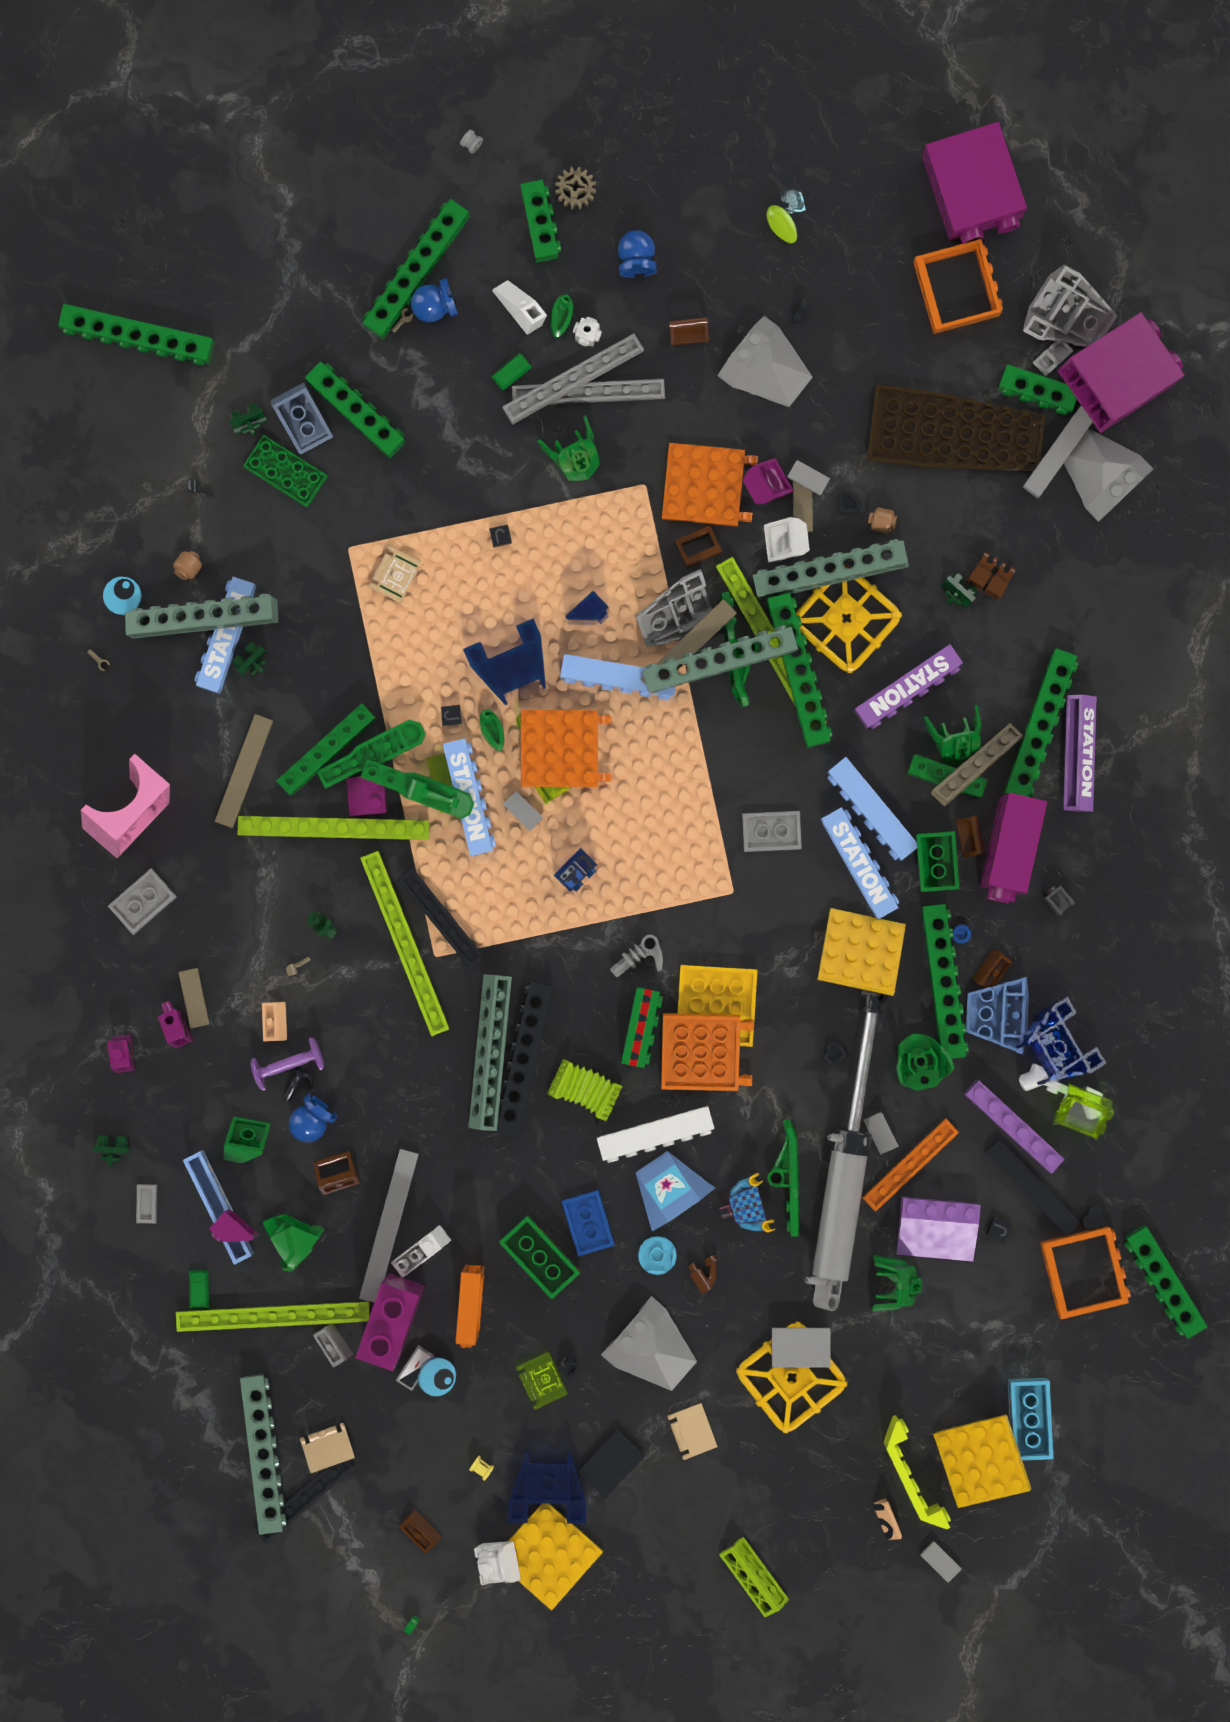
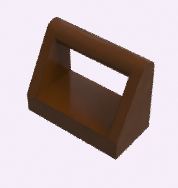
M708 317L669 321L671 346L709 342Z
M710 525L675 540L686 568L722 553ZM709 534L714 546L687 557L682 545Z
M978 816L955 820L962 858L984 854Z
M350 1150L313 1162L318 1187L323 1195L360 1184ZM348 1159L349 1171L322 1179L320 1167Z

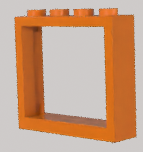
M981 239L914 258L913 263L933 334L1000 316L1001 310H1003L1002 300L997 297L998 285L996 280L993 281L992 264L987 261L986 255H988V250ZM975 251L992 311L942 324L925 264Z
M1109 1226L1040 1242L1057 1314L1060 1319L1129 1303L1130 1291L1123 1281L1126 1278L1123 1267L1120 1268L1119 1260H1121L1120 1251L1118 1248H1115L1114 1244L1116 1235ZM1105 1235L1120 1298L1067 1310L1052 1247Z
M465 1265L461 1272L456 1344H460L461 1348H472V1345H476L479 1337L485 1266Z

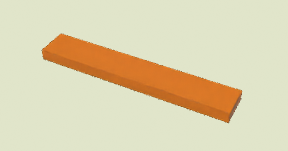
M945 1118L862 1198L876 1212L959 1133L958 1130Z

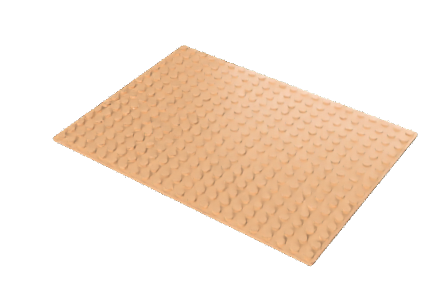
M645 485L361 544L348 549L386 731L407 720H413L422 723L426 732L421 745L393 758L394 769L402 772H416L453 786L443 744L466 739L467 743L470 742L473 753L470 754L471 761H475L478 772L474 774L476 780L480 779L482 791H479L480 798L485 799L487 809L484 810L485 817L490 819L491 828H488L490 836H494L496 846L493 847V852L471 857L461 819L404 798L401 794L400 797L405 820L430 821L429 840H410L417 874L477 948L733 893L732 880L689 683L676 686L674 699L670 698L669 701L658 699L656 695L642 697L639 696V692L632 691V694H625L620 692L621 689L613 688V691L601 689L602 686L594 685V688L582 686L583 683L580 682L567 684L564 683L563 679H560L564 654L645 668L646 665L657 664L680 641L673 640L668 644L647 647L636 619L637 614L668 590ZM508 524L512 544L493 548L489 528ZM389 546L422 562L401 603L368 587L370 583L378 586L379 582L372 578L385 553L393 557L394 553L388 550ZM570 620H586L580 622L593 621L594 625L579 624V621L578 624H575V622L569 624ZM685 665L678 670V673H687ZM460 705L462 724L443 726L441 707ZM483 710L493 711L503 726L505 742L501 751L494 750L481 733L479 716ZM520 710H598V716H612V724H598V774L612 773V781L598 782V787H553L555 792L551 787H543L550 800L547 799L540 787H521ZM515 791L543 817L531 831L503 805ZM580 855L586 856L592 863V869L588 867L585 860L579 862L577 858ZM574 861L587 872L586 875L573 863ZM571 865L584 875L572 889L559 878ZM426 916L434 955L440 957L456 953Z

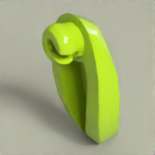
M777 205L770 206L766 215L771 229L782 240L794 243L797 240V232L792 218L783 208Z

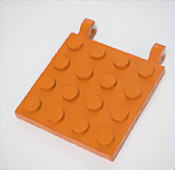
M669 443L662 520L738 527V521L752 522L753 513L739 512L744 465H756L758 463V456H745V450Z
M520 710L521 787H598V782L612 781V773L598 774V724H612V716H598V710Z
M663 1013L661 1089L738 1091L739 1085L752 1086V1075L744 1074L739 1076L740 1030L753 1031L754 1019L740 1020V1015Z

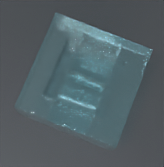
M790 190L781 197L782 202H789V206L784 208L787 213L806 210L800 191Z

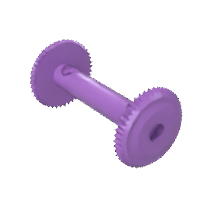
M309 1038L310 1051L291 1056L263 1068H260L257 1060L253 1058L250 1064L258 1087L261 1090H266L264 1081L266 1076L281 1073L312 1060H315L318 1068L322 1070L324 1068V1061L316 1040Z

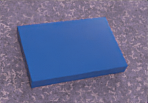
M599 1190L562 1200L578 1256L615 1246Z

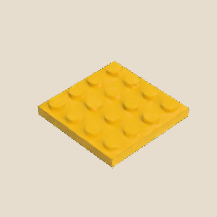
M831 908L817 980L893 996L906 924Z
M680 965L677 1014L740 1015V1020L754 1019L757 970ZM740 1030V1046L753 1047L754 1030Z
M1007 1414L937 1431L933 1434L958 1508L1028 1492L1032 1489Z
M546 1499L509 1540L514 1542L521 1578L519 1582L551 1611L603 1553L600 1547Z

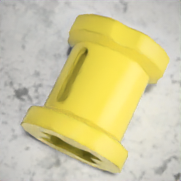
M478 1456L469 1470L475 1471L485 1481L494 1466L488 1465Z

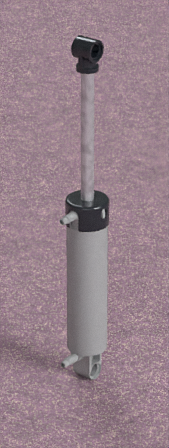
M863 989L861 997L863 1002L866 1003L865 1008L863 1007L866 1016L848 1129L836 1127L833 1134L827 1136L828 1140L832 1141L831 1157L812 1275L815 1277L805 1278L806 1283L815 1285L813 1298L815 1307L829 1311L837 1309L842 1282L848 1281L866 1164L872 1139L871 1133L859 1131L877 1014H882V1010H880L881 1005H884L888 999L887 994Z

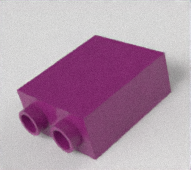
M999 122L925 145L922 158L949 241L960 238L962 244L983 239V231L993 227H997L999 234L1007 233L1020 227L1019 219H1022L1027 206Z
M1142 313L1134 316L1070 357L1057 370L1100 433L1170 389L1185 376L1181 371L1182 362L1175 352L1166 349L1160 340L1161 333L1159 327L1154 321L1146 320Z
M1013 793L999 797L979 887L988 889L986 899L1009 904V902H1015L1016 895L1027 893L1048 801Z
M391 1273L386 1276L378 1291L356 1359L390 1371L394 1370L402 1355L425 1285Z

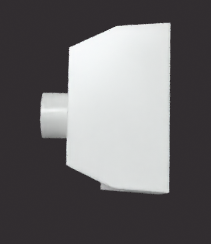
M790 517L764 525L768 563L781 562L790 557L801 556L810 550L807 524L799 518Z
M513 1541L482 1543L474 1548L475 1557L479 1558L477 1563L481 1585L499 1582L513 1583L521 1580Z

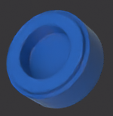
M961 924L953 928L952 939L956 943L963 944L970 940L971 930L968 926Z

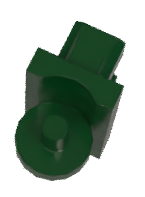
M256 403L248 405L247 410L249 413L244 415L238 410L230 413L231 420L229 422L236 435L241 432L243 434L251 432L252 436H255V429L261 427L260 424L267 422L261 407L259 408Z
M956 573L952 577L949 576L940 587L946 591L944 594L949 598L946 602L948 605L953 601L957 606L961 604L967 609L976 599L977 589L972 585L965 589L960 585L964 580L963 577Z
M250 642L245 647V650L251 656L245 660L241 655H237L232 660L237 671L242 676L253 666L255 667L250 671L253 676L258 671L262 674L265 672L262 667L266 661L262 657L267 651L263 647Z
M313 911L307 916V923L319 937L324 935L331 940L338 932L331 925L333 922L326 914Z
M98 1135L96 1145L93 1146V1152L108 1153V1155H101V1160L108 1161V1166L113 1167L114 1161L121 1162V1156H117L115 1153L128 1154L131 1152V1147H128L127 1136H116L115 1146H109V1135Z

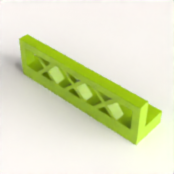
M744 1537L738 1539L732 1547L719 1554L764 1617L780 1611L789 1599ZM732 1553L736 1562L731 1560L728 1554ZM740 1570L745 1571L747 1577L743 1576ZM752 1586H755L759 1590V1593L755 1592L752 1589ZM763 1601L767 1602L770 1605L771 1609L768 1610L763 1604Z

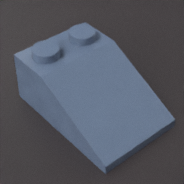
M305 383L271 400L276 414L300 455L333 437Z

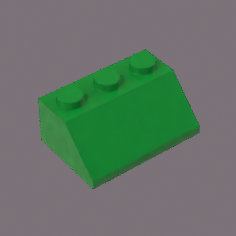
M955 831L916 834L921 892L960 889Z

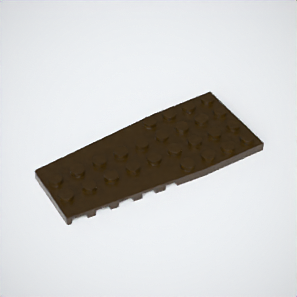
M876 385L867 461L921 468L1033 472L1041 460L1046 415L1043 413H1032L1028 410L1012 409V407L993 405V403L978 402L969 398H958L954 395L934 391Z

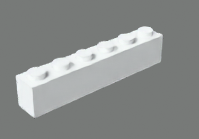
M705 1106L597 1137L603 1161L607 1160L610 1163L619 1160L618 1156L626 1154L627 1158L637 1155L639 1150L644 1149L645 1152L655 1150V1146L663 1144V1147L673 1145L674 1140L681 1139L683 1142L693 1139L692 1135L700 1133V1136L711 1134L714 1125L709 1108Z

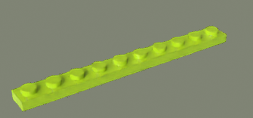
M731 557L717 565L716 569L755 637H757V633L768 631V633L775 632L734 558ZM776 638L770 639L772 647H779ZM782 657L769 659L794 704ZM805 684L800 685L802 693H809ZM808 702L805 704V709L808 712H814L815 705ZM812 721L810 723L811 729L816 730L820 727V723Z
M238 816V835L429 840L430 821Z
M379 851L360 858L431 1036L449 1030L450 1028Z
M370 1302L177 1311L176 1326L177 1332L368 1322Z

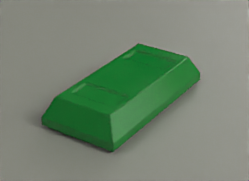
M519 353L491 377L504 391L531 369L532 366Z
M189 1270L190 1309H209L208 1270Z

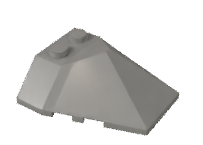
M1064 264L1048 276L1029 306L1023 331L1039 340L1046 339L1058 343L1066 342L1088 347L1106 335L1117 315L1081 273Z
M765 316L753 326L718 374V377L732 388L749 392L752 395H758L786 407L791 406L813 378L781 329Z
M1089 428L1063 463L1075 484L1085 509L1098 522L1153 470L1141 455Z
M701 569L682 577L636 615L647 647L668 644L673 640H681L713 610L705 590L707 585Z
M652 1296L639 1309V1313L620 1335L601 1353L614 1367L671 1391L697 1362L667 1309Z

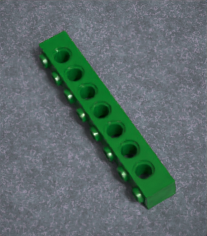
M451 199L448 203L445 202L441 206L439 216L431 220L427 233H423L417 241L419 244L415 250L412 248L409 251L405 264H401L395 272L397 275L393 280L390 279L384 288L386 291L382 296L379 295L376 298L374 308L371 311L368 310L363 317L364 327L382 340L398 320L403 309L410 303L416 289L422 286L470 218L469 211ZM445 219H451L453 220V223L449 226H446L443 224V221ZM435 234L442 236L439 241L432 240V237ZM425 249L431 251V254L427 257L421 255V252ZM413 265L420 266L417 272L410 271V268ZM403 280L409 282V285L405 288L399 286ZM391 296L398 297L396 303H390L388 299ZM381 311L387 312V316L383 319L377 317Z
M63 304L58 324L63 333L67 335L81 334L82 338L93 340L94 337L100 339L102 343L111 344V342L119 343L118 346L128 349L130 346L137 347L138 351L148 353V350L154 351L156 355L162 357L171 355L179 361H185V359L193 360L192 363L201 366L204 363L210 364L215 343L209 337ZM80 319H84L85 324L82 327H77V322ZM101 323L104 325L101 331H95L97 324ZM116 328H122L120 335H113ZM135 332H140V338L133 340L132 335ZM153 337H159L158 343H150ZM171 341H177L178 345L175 348H169ZM190 345L196 346V350L193 353L187 352Z
M790 593L768 598L766 602L774 631L775 628L784 625L787 628L792 627V630L795 632L794 637L797 647L800 650V655L797 657L792 656L790 653L781 657L806 748L829 743L832 732L830 726H826L825 723L827 713L825 708H821L820 700H822L820 689L816 690L814 683L817 682L815 671H811L810 668L812 659L810 653H806L804 645H807L805 634L800 632L799 627L802 626L800 616L795 614L794 608H797L795 598L791 597ZM782 610L788 611L790 618L782 619L780 612ZM798 665L803 666L805 674L798 675L795 672V667ZM800 685H809L810 692L807 694L802 693ZM808 702L813 703L815 711L808 712L805 709V704ZM818 721L820 723V730H812L810 723Z
M1057 648L1053 650L1003 794L1013 793L1032 797L1035 789L1032 787L1033 782L1038 780L1041 772L1038 769L1040 762H1044L1047 755L1045 751L1046 745H1050L1053 738L1052 728L1057 726L1060 718L1057 713L1059 708H1063L1066 698L1063 697L1064 693L1070 689L1072 679H1070L1071 673H1075L1078 667L1077 655ZM1057 667L1064 668L1065 676L1061 677L1056 673ZM1051 685H1056L1059 688L1057 695L1051 693ZM1045 703L1052 705L1053 710L1051 713L1044 710ZM1038 721L1046 723L1045 731L1037 727ZM1032 739L1039 740L1040 747L1038 749L1032 747ZM1026 757H1031L1034 760L1032 767H1028L1025 764ZM1020 775L1027 777L1026 785L1019 783L1018 778Z
M946 904L921 907L938 1041L944 1050L950 1054L951 1059L966 1057L968 1043L963 1038V1034L966 1033L965 1022H961L963 1005L958 1000L961 990L960 985L956 984L955 976H958V968L953 963V957H956L955 947L951 946L950 938H953L952 927L948 926V919H951L949 907L946 908ZM935 919L942 921V928L940 930H936L933 927ZM938 938H942L945 941V946L942 949H938L935 945V941ZM940 957L947 959V966L945 968H941L938 965ZM943 976H947L950 979V984L947 987H943L940 983ZM946 995L952 997L953 1002L950 1006H945L943 1003V998ZM949 1014L955 1017V1022L952 1025H948L945 1021L946 1016ZM952 1033L958 1037L955 1044H950L948 1041V1037Z

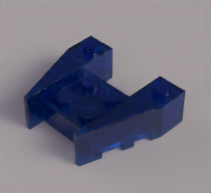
M534 618L516 626L523 644L488 659L481 642L463 649L471 669L505 706L508 705L505 694L537 680L540 681L543 690L546 689L542 639Z
M1068 996L1053 1002L1041 1010L1016 1045L1018 1049L1030 1044L1044 1068L1047 1076L1038 1081V1085L1082 1077L1106 1064L1097 1047L1081 1052L1064 1021L1077 1013Z
M526 1451L509 1500L508 1523H528L529 1503L567 1504V1524H586L587 1501L572 1452L568 1451V1463L529 1462L530 1451Z

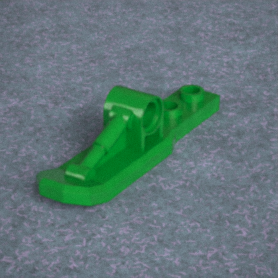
M722 592L719 595V603L724 599L731 608H734L733 597H730L729 592ZM735 616L723 626L724 643L730 641L731 644L738 642L734 627H736ZM754 643L751 646L753 652L757 653L759 646L757 643ZM734 649L733 656L741 658L743 656L742 650ZM751 665L728 671L731 691L741 707H747L750 703L745 692V682Z
M407 720L356 746L349 755L318 770L317 773L325 789L363 771L367 759L383 764L421 745L426 732L422 723Z
M367 759L361 778L398 791L404 798L459 819L471 815L474 801L468 792L416 772H402Z
M785 1119L783 1125L787 1136L767 1179L773 1187H790V1201H787L786 1204L787 1212H790V1220H787V1232H791V1236H799L798 1136L791 1119ZM775 1172L779 1173L782 1176L781 1182H774L772 1174Z

